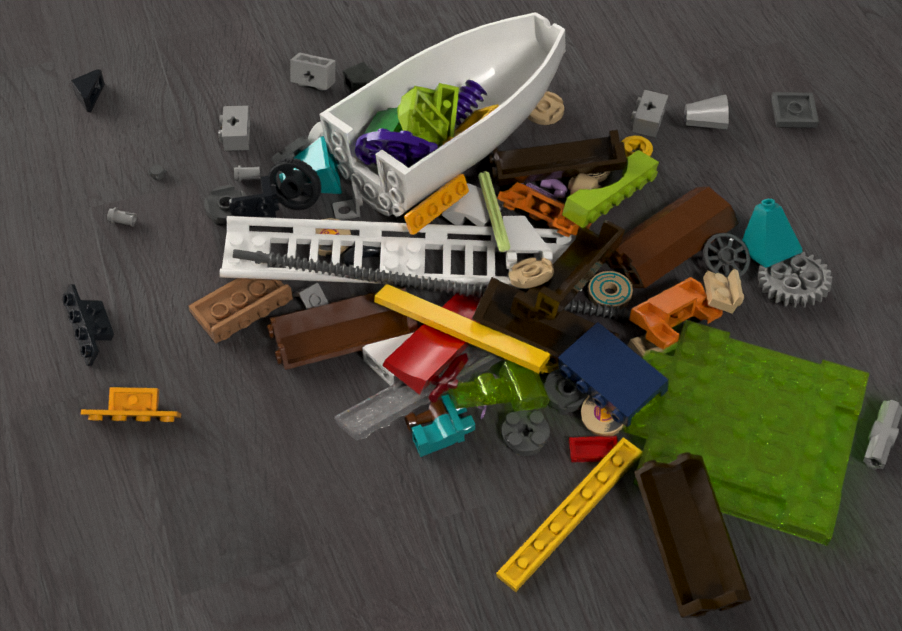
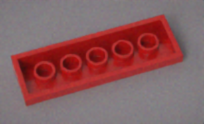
M457 292L442 308L473 320L472 317L480 299L476 296L473 298L471 294L466 297L462 293L460 296ZM423 324L384 360L382 366L420 395L431 384V380L436 375H440L470 343Z

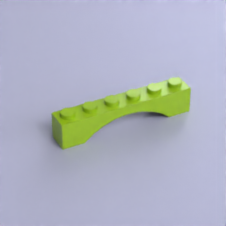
M640 150L627 157L622 178L618 182L598 189H579L567 197L562 215L582 228L590 223H594L598 217L603 214L606 215L611 208L618 206L622 200L630 198L635 191L641 190L649 181L652 182L658 174L656 169L659 162Z

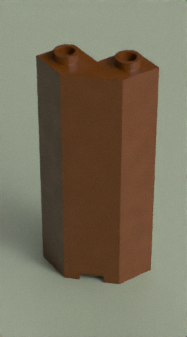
M696 187L624 234L620 246L607 259V262L611 269H624L627 278L632 284V288H646L702 250L710 237L718 233H727L739 223L736 213L732 209L731 204L710 187Z
M403 286L395 287L406 292V288ZM376 291L270 318L271 325H267L270 339L274 338L278 349L275 351L278 365L282 364L284 369L287 370L360 351L368 344L414 333L418 330L417 320L375 303V295L379 292Z

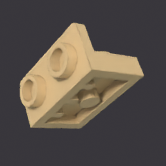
M733 269L728 277L719 273L706 272L703 279L708 306L733 313L744 300L738 270Z

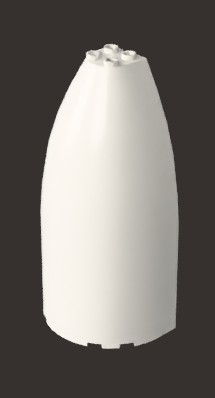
M536 12L479 26L448 38L410 57L320 113L327 147L330 154L334 153L340 164L337 167L345 179L350 178L351 182L355 183L357 193H361L362 199L373 209L386 216L394 214L397 217L443 187L454 177L485 158L529 117L547 91L566 51L565 29L555 23L551 26L547 18ZM467 80H473L487 93V96L481 94L484 99L483 102L476 100L478 108L470 107L473 112L492 105H499L486 117L410 168L403 165L384 150L375 154L377 165L373 163L366 165L355 155L357 139L364 134L377 112L387 110L388 108H397L401 102V97L409 92L414 85L435 90L437 85L442 83L459 87L460 92V87L466 86L465 82Z

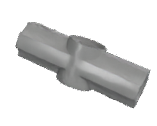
M883 401L877 415V420L874 421L869 433V444L863 462L866 463L867 467L874 470L884 468L889 451L892 449L899 432L897 427L902 414V407L897 401Z

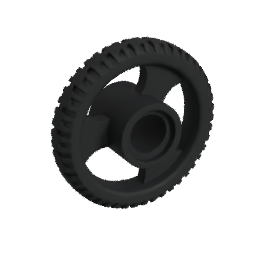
M297 158L279 160L268 173L270 184H275L277 197L274 198H277L280 204L292 210L310 208L317 202L321 194V181L317 172L312 169L313 167ZM279 170L282 171L286 177L282 181L280 189L276 181V176ZM302 192L310 196L305 201L292 200L297 198Z

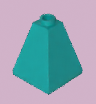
M322 136L294 157V159L297 158L304 161L317 172L321 181V193L342 194L337 161L334 155L330 154L325 138ZM283 172L279 174L281 183L286 178Z
M764 199L761 201V204L756 205L742 239L749 251L750 258L767 268L802 253V247L782 207L775 203L773 199Z

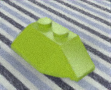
M413 88L404 94L397 108L402 130L413 133V136L436 143L438 146L442 145L443 141L447 139L449 121L418 88Z

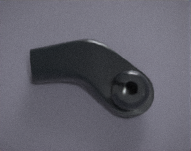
M363 245L362 259L380 257L381 247ZM355 246L343 255V264H346V267L350 265L354 267Z

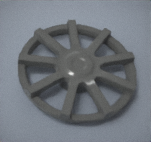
M718 233L710 237L704 244L702 259L711 272L722 274L718 272V269L724 265L725 275H722L728 277L730 265L733 269L738 270L739 277H741L748 270L750 264L749 251L744 242L735 235ZM722 236L729 237L728 244L725 247L721 241ZM714 239H716L720 250L710 244ZM734 239L742 245L735 250L731 247ZM708 249L716 253L717 256H708ZM745 250L746 259L737 258V253ZM718 260L719 263L714 268L710 261ZM734 261L746 264L744 269L741 271L734 264Z

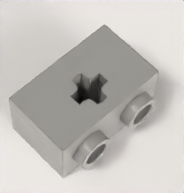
M298 53L290 59V82L298 83L299 86L316 87L318 90H327L335 83V60Z
M644 90L642 98L638 97L635 107L637 111H633L630 123H634L632 132L656 138L666 110L668 95Z
M223 106V115L219 116L222 130H219L218 134L219 142H223L224 151L249 150V107Z

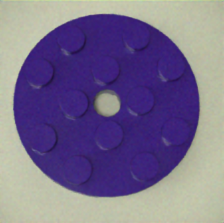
M381 128L377 132L364 134L357 139L355 155L366 165L371 163L377 165L375 154L384 150L403 165L410 168L438 149V145L413 136V133L409 131H400L399 133Z

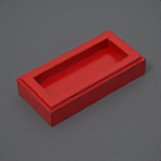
M617 436L569 437L571 462L601 461L618 443Z

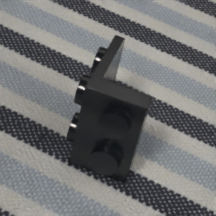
M269 176L260 177L262 194L237 197L229 200L231 216L276 218L275 211L280 210L278 199L273 198L277 197L275 184H270Z

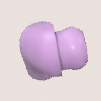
M549 179L541 181L540 187L555 190L554 195L559 199L565 198L567 187L559 180Z

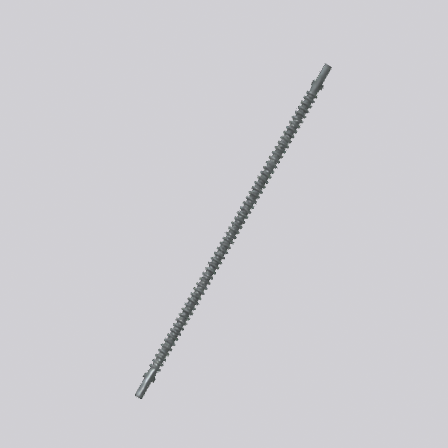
M233 250V258L255 261L256 264L268 263L269 266L275 264L276 267L282 265V268L288 266L289 269L295 267V270L301 268L302 271L308 269L309 272L314 270L315 273L321 271L322 274H325L327 272L329 276L331 273H334L335 276L340 274L342 278L347 275L349 279L351 276H354L355 280L358 277L362 281L364 278H367L368 281L373 279L375 283L377 280H380L382 284L386 281L388 285L390 282H393L395 286L399 283L401 287L406 284L408 288L412 285L414 289L419 286L421 290L425 287L427 291L432 288L434 292L438 289L440 293L445 290L447 294L451 291L453 295L456 292L460 296L464 293L466 297L469 294L473 298L477 295L479 299L483 297L486 288H483V285L477 287L476 284L470 286V283H467V285H464L463 282L457 284V281H454V283H451L450 280L444 282V279H441V281H438L437 278L431 280V277H428V279H425L424 276L418 278V275H415V277H411V274L405 276V273H402V275H398V272L392 274V271H389V273H385V270L379 272V269L372 271V268L366 270L365 267L359 269V266H356V268H353L352 265L346 267V264H343V266H340L339 263L333 265V262H330V264H327L326 261L320 263V260L314 262L313 259H310V261H307V258L301 260L299 256L297 259H294L293 256L288 258L286 254L281 257L279 253L275 256L273 252L266 254L262 251ZM574 299L564 308V310H569L570 313L576 311V314L582 312L583 315L589 313V316L595 314L596 317L598 315H601L602 318L608 316L609 319L611 317H614L615 320L621 318L622 321L624 319L629 320L631 310H626L625 307L622 309L619 306L613 308V305L607 307L606 304L600 306V303L594 305L593 302L587 304V301L581 303L580 300L574 302Z

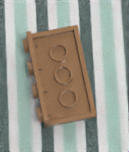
M237 278L188 307L191 314L217 344L222 340L228 339L242 328H247L261 317L267 316L278 307L286 305L293 298L291 287L288 284L284 285L280 280Z

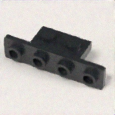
M70 284L67 291L63 294V304L67 308L69 322L73 325L75 339L78 340L81 356L84 358L87 366H92L99 353L95 340L111 341L114 332L103 302L98 300H80L75 284Z

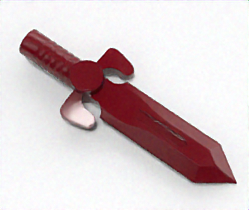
M467 353L455 357L440 378L439 375H436L431 380V384L436 385L428 397L431 402H437L443 392L449 390V388L456 389L459 382L455 378L469 360Z

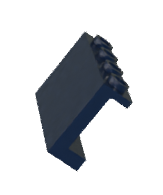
M599 322L558 357V370L560 374L566 379L570 378L579 391L590 395L599 408H605L610 412L614 421L619 424L622 423L626 427L631 425L632 417L657 394L662 397L668 391V379Z

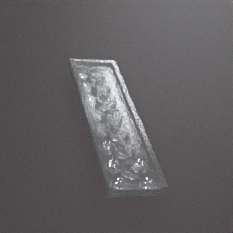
M470 344L460 354L467 353L469 360L455 379L458 380V384L467 382L474 375L487 371L492 365L507 359ZM446 369L439 375V378L443 375ZM400 380L334 416L336 424L356 441L365 439L379 428L390 425L395 419L408 415L413 409L421 405L428 404L430 402L428 397L436 385L430 384L419 395Z

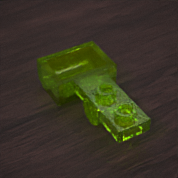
M511 361L503 363L499 372L500 378L495 379L492 373H484L476 377L473 382L458 383L456 389L449 388V393L456 409L511 402L514 412L547 408L550 401L539 373Z

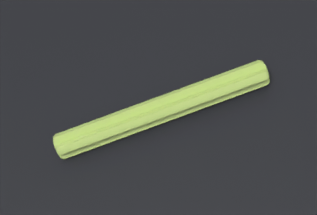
M485 171L484 173H479L478 178L497 246L500 252L508 251L510 243L490 174Z

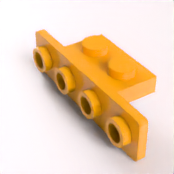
M464 174L454 177L404 216L410 234L415 235L469 192Z
M110 387L108 410L81 409V415L88 416V420L102 421L103 416L112 417V421H126L127 417H136V421L150 422L151 417L160 418V422H174V418H181V413L177 411H158V388Z

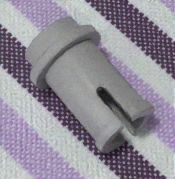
M238 165V167H234V179L239 180V182L241 180H260V166L241 167Z
M117 207L110 208L107 214V221H111V224L120 223L134 227L137 219L136 213L121 211Z

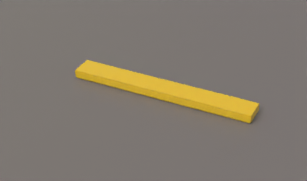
M386 284L375 295V303L539 373L550 359V353L391 285Z
M623 437L496 573V577L513 591L517 592L642 456L643 451Z

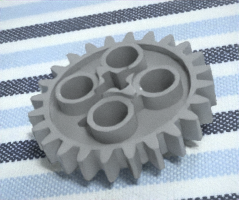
M802 252L801 255H795L767 268L760 266L757 281H759V287H762V293H768V299L775 297V303L782 300L784 301V306L792 303L793 307L796 308L797 303L806 307L807 302L812 306L815 304V300L822 302V297H827L828 292L831 290L833 277L830 276L831 270H827V264H821V259L813 260L814 255L806 257L805 252Z

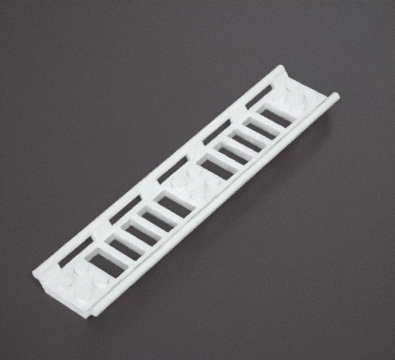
M227 216L222 269L220 268L221 278L375 283L373 279L368 281L367 278H364L362 281L358 277L355 280L354 276H351L349 279L345 275L342 278L340 274L335 276L334 273H331L329 276L327 272L322 274L321 271L315 273L314 270L309 272L308 269H305V271H302V269L295 270V267L289 269L288 266L286 268L269 267L268 263L256 264L255 261L233 258L234 249L250 252L262 251L263 253L270 254L271 243L288 244L287 257L293 256L296 259L297 244L311 245L309 261L313 259L316 262L318 260L319 245H333V265L337 263L340 265L341 246H355L354 268L359 266V269H362L363 245L381 247L380 272L385 270V273L392 271V274L398 272V275L405 273V276L411 274V277L418 275V278L424 276L425 279L431 277V280L437 278L438 281L444 279V282L450 280L451 283L457 281V284L463 282L464 285L470 283V286L476 284L477 287L483 285V288H487L491 277L515 287L511 284L509 277L495 276V252L500 251L493 228L490 226L427 224L418 231L425 233V238L382 237V231L409 232L406 223ZM249 226L293 227V233L249 231ZM316 228L360 230L359 236L316 234ZM534 228L540 237L556 238V243H546L552 251V264L576 239V235L570 234L567 237L558 233V229ZM447 234L491 235V241L447 239ZM425 249L443 250V274L424 273ZM451 250L465 251V275L451 274ZM473 251L487 252V276L473 275ZM534 253L536 261L541 260V253ZM377 280V284H382L380 280Z

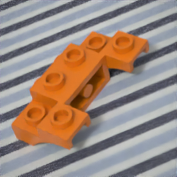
M516 182L509 190L500 191L497 199L503 202L502 206L513 211L515 208H519L529 212V217L537 221L541 219L547 221V226L558 229L557 232L569 237L570 234L577 235L580 226L562 215L564 203L519 182ZM592 223L588 224L585 228L589 229Z
M690 277L632 308L629 320L647 331L645 339L664 350L679 340L680 334L674 331L672 327L692 316H695L700 321L707 320L709 324L721 317L723 310L708 306L706 292L702 284Z

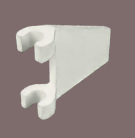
M503 216L502 219L510 243V249L506 251L507 269H512L516 264V253H541V258L553 260L552 251L525 216Z

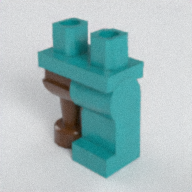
M447 394L442 396V399L437 400V402H431L429 410L416 416L413 412L404 415L407 428L410 433L412 432L413 442L420 457L453 445L456 442L465 441V434L475 430V422L471 415L463 418L458 416V414L467 412V406L463 397L450 399ZM432 422V424L425 427L421 426V424Z

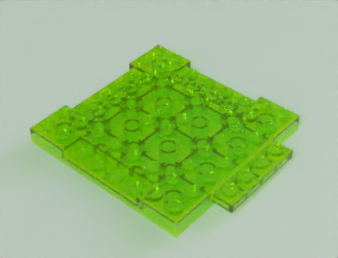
M685 320L674 356L651 350L647 360L652 367L668 379V391L662 397L657 394L632 417L631 425L629 427L625 426L624 432L647 439L637 470L642 468L645 462L651 460L669 464L676 460L679 454L685 452L700 455L704 460L722 513L828 546L834 532L842 496V486L869 373L826 360H822L821 364L735 340L729 338L730 332ZM635 475L633 484L639 486Z

